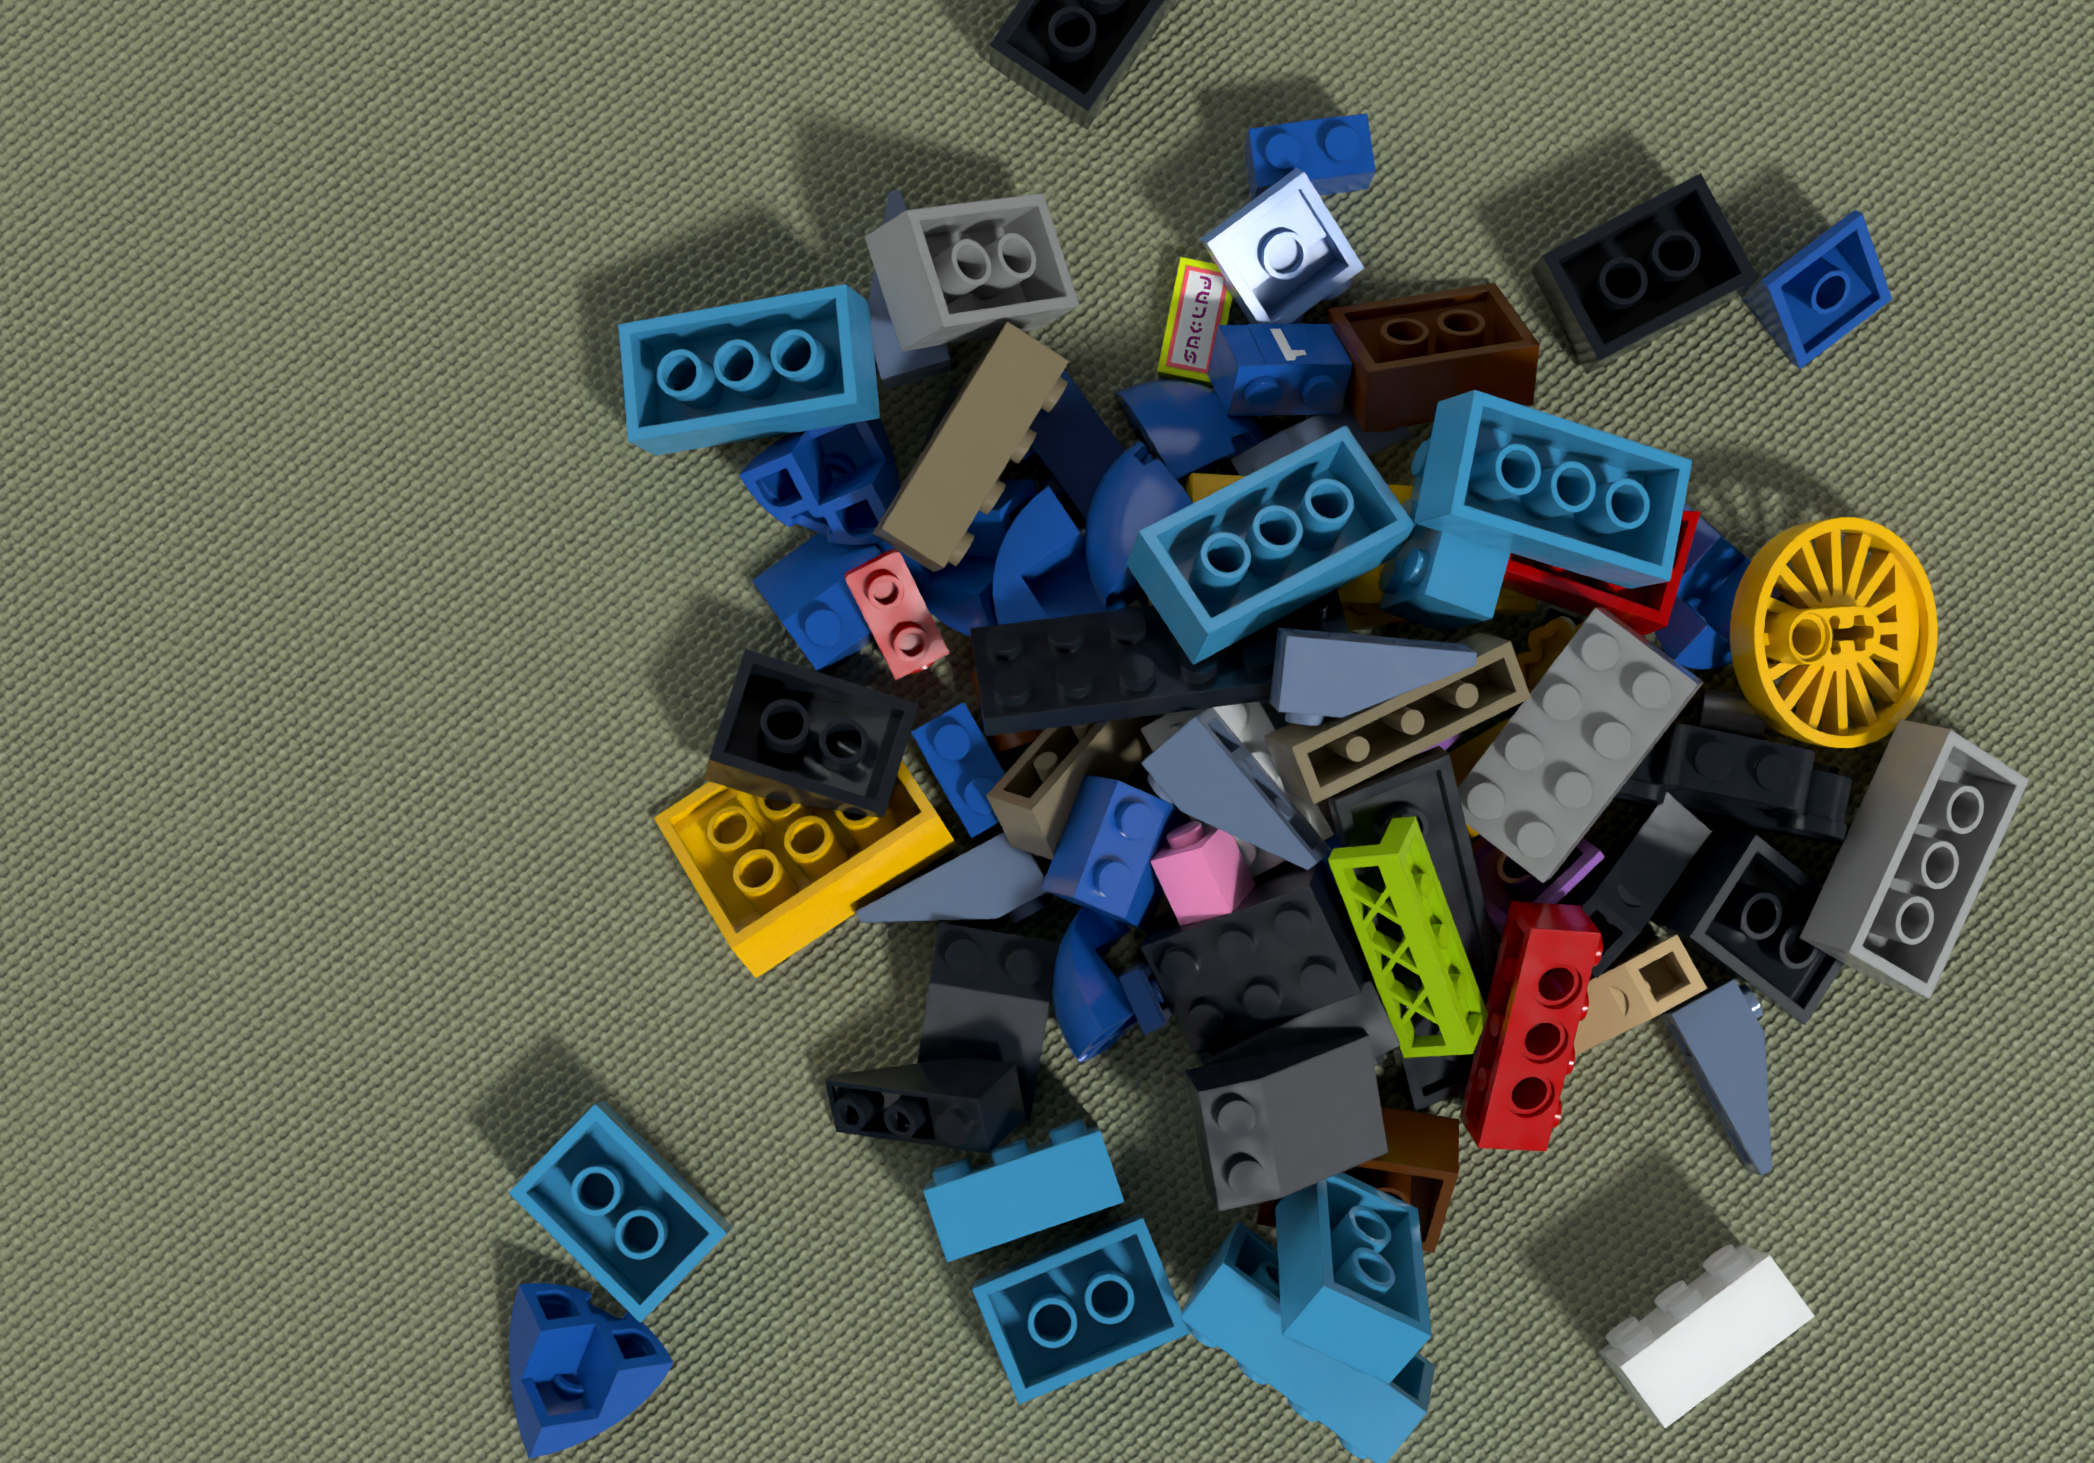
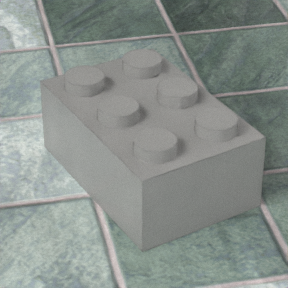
M1043 193L906 210L865 236L901 352L993 337L996 330L1007 321L1023 332L1037 330L1079 307V302Z

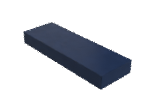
M1146 957L1135 961L1118 978L1142 1031L1146 1035L1165 1026L1173 1016V1012Z

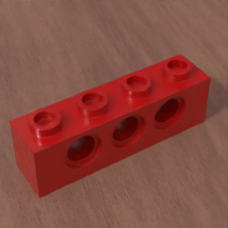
M1519 901L1510 902L1486 1003L1488 1018L1476 1045L1459 1116L1478 1148L1547 1151L1552 1128L1554 1129L1559 1125L1562 1113L1560 1096L1565 1076L1569 1075L1574 1067V1040L1579 1021L1585 1019L1588 1012L1589 995L1587 988L1592 968L1600 962L1603 951L1601 932L1581 906ZM1554 968L1550 974L1542 977L1547 971ZM1540 1024V1025H1539L1537 1028H1535L1534 1030L1529 1031V1030H1530L1531 1028H1533L1534 1026Z

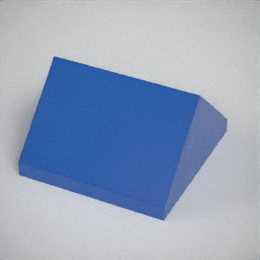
M1855 209L1762 279L1742 300L1791 363L1801 369L1891 301L1892 296L1864 216Z

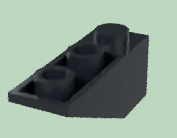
M1667 791L1664 804H1652L1609 850L1604 858L1560 903L1563 905L1581 906L1601 932L1603 941L1602 956L1598 965L1593 966L1591 972L1596 978L1605 971L1641 932L1711 833L1708 827Z
M960 1057L829 1075L825 1079L835 1129L839 1133L989 1154L1026 1117L1015 1063Z

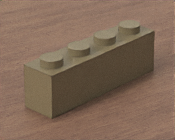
M1008 321L997 329L873 534L932 572L943 569L947 562L957 566L975 537L967 529L978 511H981L987 515L998 501L1006 486L998 478L1008 461L1011 459L1018 464L1033 443L1037 433L1029 428L1041 408L1049 413L1065 390L1068 382L1060 376L1069 361Z
M1478 632L1457 642V644H1465L1477 652L1476 665L1344 717L1324 716L1323 725L1320 726L1290 723L1265 735L1264 738L1285 791L1311 804H1316L1531 698L1511 641Z

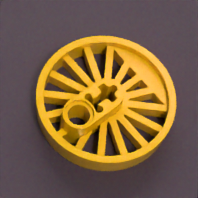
M1836 517L1792 526L1776 535L1760 549L1747 567L1739 583L1730 621V648L1736 677L1744 696L1758 716L1771 728L1791 739L1832 748H1854L1875 742L1892 732L1899 720H1905L1912 712L1928 684L1933 669L1938 640V622L1930 582L1924 568L1910 547L1899 536L1878 523L1856 517ZM1841 534H1844L1845 539L1841 549ZM1814 538H1815V552H1814L1813 547H1812L1811 542H1810V541H1811L1812 539H1814ZM1869 550L1872 553V556L1864 565L1866 555ZM1789 560L1792 563L1795 574L1786 565ZM1774 586L1791 605L1770 597ZM1870 658L1880 661V669ZM1788 672L1776 689L1773 680ZM1866 688L1878 700L1874 706H1872ZM1798 701L1797 708H1796V711H1795V714H1794V713L1791 711V709L1794 707V705H1795L1796 702ZM1847 711L1852 721L1850 726H1848ZM1820 718L1822 720V732L1817 730Z

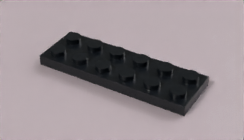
M1335 589L1194 665L1154 605L970 628L985 735L992 736L1268 701L1271 694L1278 627L1349 634L1338 590Z
M1436 746L1407 758L1327 799L1340 848L1380 844L1392 818L1416 816L1486 1007L1498 956L1450 755L1442 747ZM1379 866L1353 868L1357 880L1381 893L1385 887V882ZM1377 912L1372 919L1376 930L1394 941L1400 943L1405 936L1402 927ZM1396 963L1392 968L1394 978L1412 990L1418 992L1423 986L1420 976L1401 964ZM1378 992L1379 999H1380V1001H1381V1003H1382V1005H1383V1002H1382V1000H1381L1380 994H1379V992ZM1415 1012L1410 1018L1416 1036L1442 1035L1436 1023ZM1400 1046L1394 1048L1393 1053L1408 1104L1415 1111H1418L1465 1091L1475 1050L1473 1054L1404 1058Z

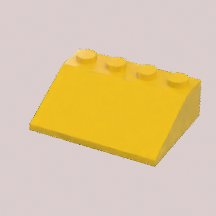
M901 761L884 818L761 798L710 781L654 817V820L730 948L755 978H758L854 915L855 911L872 903L958 846L903 761Z

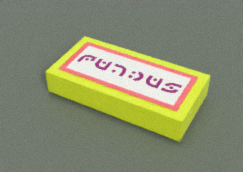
M1180 257L1157 376L1213 387L1207 374L1218 325H1227L1233 298L1224 284L1226 279L1216 264Z

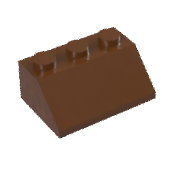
M1496 283L1328 309V324L1332 325L1353 363L1344 401L1364 433L1373 431L1389 432L1397 427L1434 422L1439 401L1473 390L1523 406L1533 405L1540 344Z
M1381 1107L1388 1153L1343 1171V1173L1418 1208L1422 1251L1435 1253L1458 1177L1459 1119ZM1283 1197L1258 1203L1257 1225L1276 1227L1275 1207Z

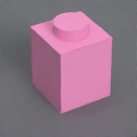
M1200 821L1185 823L1169 832L1166 836L1168 841L1166 845L1150 860L1180 926L1232 914L1256 885L1234 836L1211 825L1202 827Z

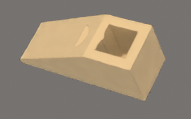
M1677 934L1662 935L1611 963L1598 978L1591 974L1587 988L1589 1007L1585 1019L1579 1021L1574 1040L1575 1056L1662 1014L1707 989ZM1540 1024L1534 1026V1027L1531 1028L1529 1031L1534 1030V1029L1537 1028Z

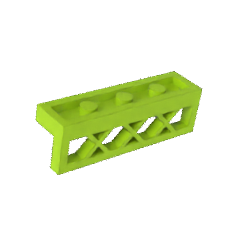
M1416 816L1392 818L1380 844L1334 848L1328 858V862L1388 1018L1400 1041L1403 1057L1473 1054L1488 1018L1486 1007ZM1379 866L1385 882V887L1381 893L1357 880L1353 868ZM1377 912L1402 927L1405 936L1400 943L1376 930L1372 919ZM1396 963L1401 964L1420 976L1423 986L1418 992L1394 978L1392 968ZM1415 1012L1436 1023L1442 1035L1416 1036L1410 1018Z

